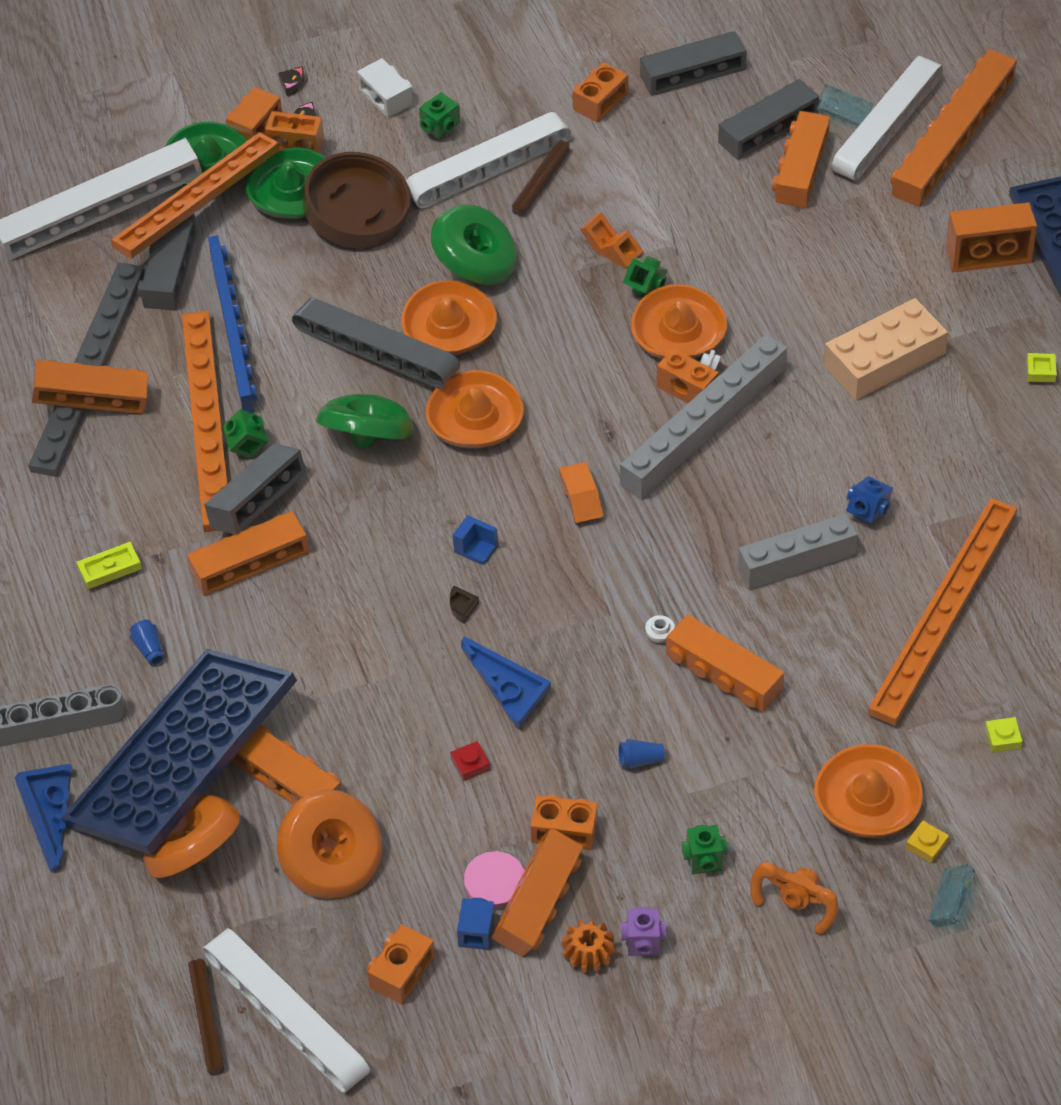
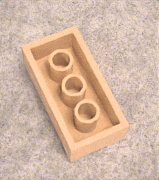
M914 298L825 343L824 366L855 400H858L945 355L948 331Z

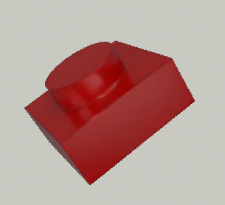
M478 741L450 752L451 760L463 781L491 770L490 762Z

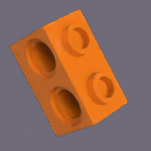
M603 62L596 70H592L581 84L576 85L573 89V110L598 123L628 94V74Z
M271 111L265 132L266 136L279 142V150L300 147L320 153L324 142L322 117Z
M536 795L531 821V843H539L541 837L552 827L582 845V849L593 850L598 821V802H590L586 799H565L555 795Z

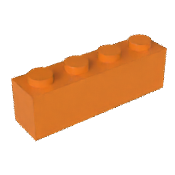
M799 111L797 121L792 120L790 127L791 139L787 138L784 146V154L786 155L785 157H780L778 172L780 174L779 176H774L772 191H776V203L807 208L829 137L830 116Z
M36 360L33 376L32 403L143 414L147 399L148 371L83 365L81 363H63L52 360Z
M293 511L278 515L257 526H251L238 535L225 537L211 545L198 548L194 552L187 554L190 573L203 596H206L309 553L307 535Z
M688 614L666 637V655L672 661L688 667L698 677L706 678L713 682L720 690L731 693L741 699L748 707H754L763 713L783 690L784 671Z
M260 725L231 760L236 766L292 805L302 797L316 791H341V782L336 775L331 772L326 773L320 769L313 759L308 756L303 757L297 753L290 743L285 740L280 741L274 737L271 731L264 725Z
M552 827L541 837L491 936L493 940L521 957L526 955L531 949L534 951L538 949L545 936L541 932L544 925H549L557 912V909L554 907L557 899L561 900L570 886L566 882L569 875H574L581 864L582 859L578 856L583 848L582 845Z

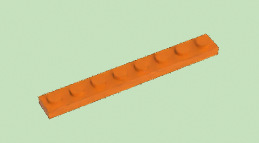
M259 132L111 239L112 247L129 258H134L279 151V142Z

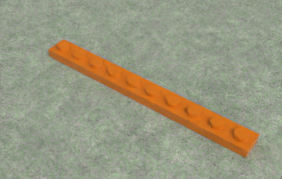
M209 311L182 314L202 522L204 532L220 530L210 527L204 504L224 488L228 482Z
M990 498L869 706L868 715L896 726L1016 517V507Z

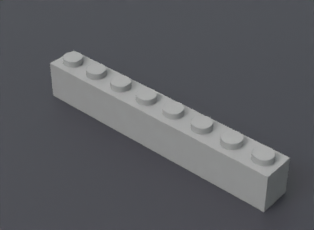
M765 334L620 464V486L640 500L645 498L786 370L787 347Z

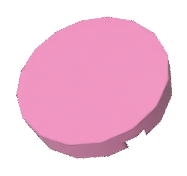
M500 851L485 852L475 857L467 865L464 873L465 892L469 899L483 898L487 901H494V910L505 909L525 869L518 859L508 853Z

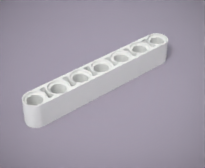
M922 56L916 57L839 149L832 161L831 170L857 181L937 85L943 73V65Z
M555 112L547 113L413 174L406 180L410 197L419 208L429 207L551 151L558 140L568 141L570 139L571 129Z
M227 928L202 948L208 961L341 1092L346 1093L370 1073V1068L363 1057L231 929Z

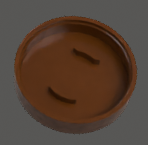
M342 152L322 159L309 172L303 194L304 214L314 230L333 243L351 248L375 247L393 239L402 230L410 205V191L403 175L386 160L362 152Z

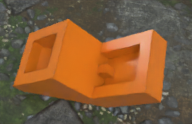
M602 212L595 214L579 229L595 252L623 268L628 267L633 258H637L644 252L629 230L616 233Z
M587 462L558 468L564 496L568 495L574 523L604 517L598 490Z

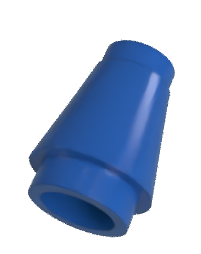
M147 619L135 623L130 628L131 641L150 665L160 663L165 656L157 626Z
M632 739L620 742L618 747L620 766H627L628 769L663 762L665 757L664 746L662 743L657 744Z

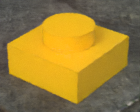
M922 821L906 841V849L933 863L948 843L949 835Z

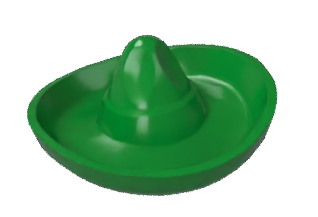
M206 121L196 122L178 130L167 141L165 147L186 138L198 158L202 173H204L244 144L247 139L236 129L228 125ZM187 182V183H185V184H183V185H181V186H178V187L182 189L184 186H186V185L189 184L190 182Z
M294 147L279 150L250 172L246 181V192L250 201L258 210L273 217L283 219L306 218L303 210L305 182L311 169L326 157L308 148Z
M460 204L440 214L433 223L431 229L433 250L438 259L453 273L469 281L486 285L504 283L511 278L517 264L516 247L507 227L493 213L480 206Z
M351 394L332 399L319 410L316 417V422L324 427L349 432L354 444L360 449H366L371 446L376 437L404 439L413 434V423L408 412L397 402L379 395Z

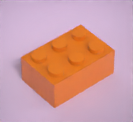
M1030 202L950 212L945 250L952 273L1032 263L1037 224Z

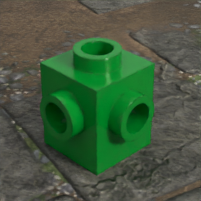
M442 92L419 108L420 127L437 139L451 132L454 127L460 124L459 104Z
M646 256L645 259L633 258L622 283L632 287V292L644 297L651 291L665 286L668 270L661 267V261L653 257Z
M239 409L223 425L226 441L231 452L252 459L268 443L262 417L255 413Z
M698 825L694 828H688L687 840L681 844L684 860H689L691 874L722 871L723 855L728 854L726 837L719 834L718 825Z

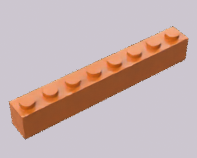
M989 49L983 57L978 58L972 73L968 72L966 74L963 85L960 89L956 88L954 90L951 101L948 105L944 104L942 106L939 117L936 121L932 120L930 122L927 133L924 137L920 136L918 138L915 149L912 153L908 152L900 169L894 170L890 179V183L893 184L892 196L918 207L923 204L1015 79L1017 59Z

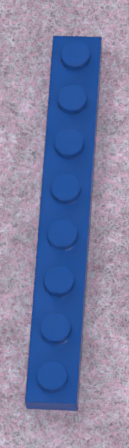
M218 235L208 237L210 255L242 410L254 413L252 401H258L255 384L249 385V381L253 380L251 364L245 365L244 360H249L247 345L240 342V340H245L242 323H236V320H241L238 304H232L233 300H237L234 284L228 285V281L232 280L230 264L224 265V262L228 261L226 245L220 246Z

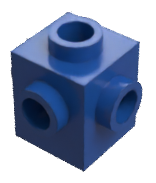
M870 476L866 477L850 488L847 494L849 503L846 511L855 515L860 521L872 523L887 513L890 507L889 500L893 487Z

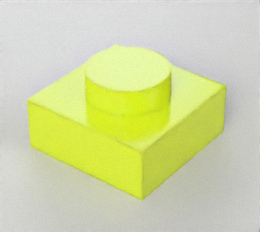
M1027 353V382H1056L1055 354Z
M1016 717L986 721L985 730L992 753L1022 748L1023 742Z

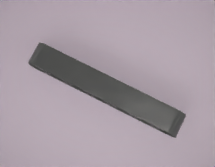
M309 298L292 316V322L299 331L436 388H443L460 369L459 361L449 352L316 298Z

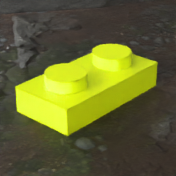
M131 542L76 562L87 589L142 569L141 562Z

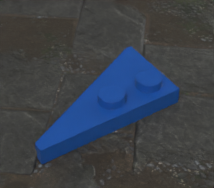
M464 636L461 640V649L515 727L520 728L550 691L551 681Z
M71 764L18 772L15 777L16 784L50 871H56L59 868V860L63 853L61 842L66 823L61 817L68 809L66 801L69 798L70 792L68 782L69 775L72 773Z

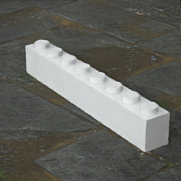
M184 138L0 219V243L9 261L194 180L202 174L198 158L187 139Z

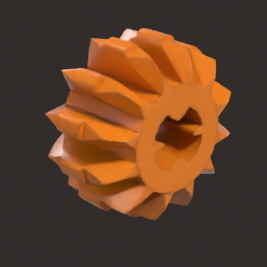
M593 918L589 924H584L579 919L577 928L569 926L567 935L562 938L563 957L565 960H570L572 970L582 966L584 974L588 971V968H593L598 973L600 964L609 966L610 957L615 954L614 935L612 932H607L605 923L595 926Z

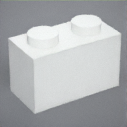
M382 58L357 71L359 91L387 118L413 105V87L411 83L406 79L404 80L398 74L395 67L390 66Z

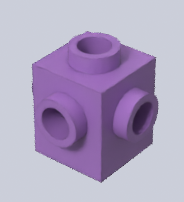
M648 907L627 909V922H621V941H628V956H660V940H666V921H659V909H650Z

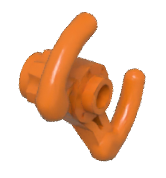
M770 862L759 864L753 872L750 883V893L754 905L760 906L763 904L762 882L764 878H768L770 882L780 888L782 901L791 909L801 910L809 903L824 904L826 912L822 920L815 925V932L822 935L831 928L838 912L837 895L832 890L820 885V878L814 870L799 868L795 873H792Z

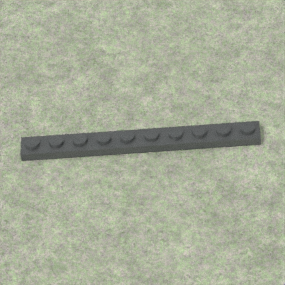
M118 262L74 363L92 366L106 365L137 294L139 281L143 280L144 266ZM54 406L28 465L30 472L57 477L86 408Z

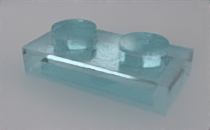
M826 84L822 90L817 110L859 127L870 114L873 103Z
M969 864L944 869L928 920L936 928L960 923L976 872Z

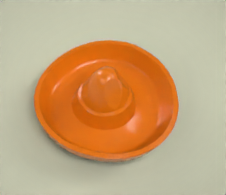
M453 280L432 282L418 289L406 302L401 317L404 335L449 352L454 356L469 352L486 342L493 333L497 322L496 309L483 292L469 284Z
M670 284L651 291L640 300L632 315L631 330L638 345L654 357L663 359L674 348L696 359L702 357L704 353H710L711 349L715 350L720 345L727 330V317L721 305L705 291L690 285Z
M469 370L455 374L443 388H435L427 402L425 414L429 427L442 441L462 448H486L507 440L517 431L522 421L524 407L520 394L505 378L489 371Z
M875 744L855 745L835 754L823 765L814 785L815 799L824 817L838 829L864 838L888 837L907 828L917 816L923 798L922 784L913 765L899 752L889 747Z
M337 790L316 791L298 800L283 818L277 836V855L283 872L301 891L318 898H343L362 890L375 876L383 854L382 834L372 812L356 797Z
M201 795L152 855L143 853V861L147 872L155 878H163L179 873L197 862H206L210 858L211 853L220 847L236 830L240 822L238 809L224 798Z

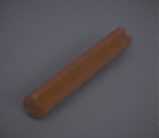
M560 139L553 146L513 202L512 212L514 214L523 216L570 151V144L567 141Z
M203 959L191 960L188 967L207 1072L214 1075L222 1073L225 1068L207 969Z

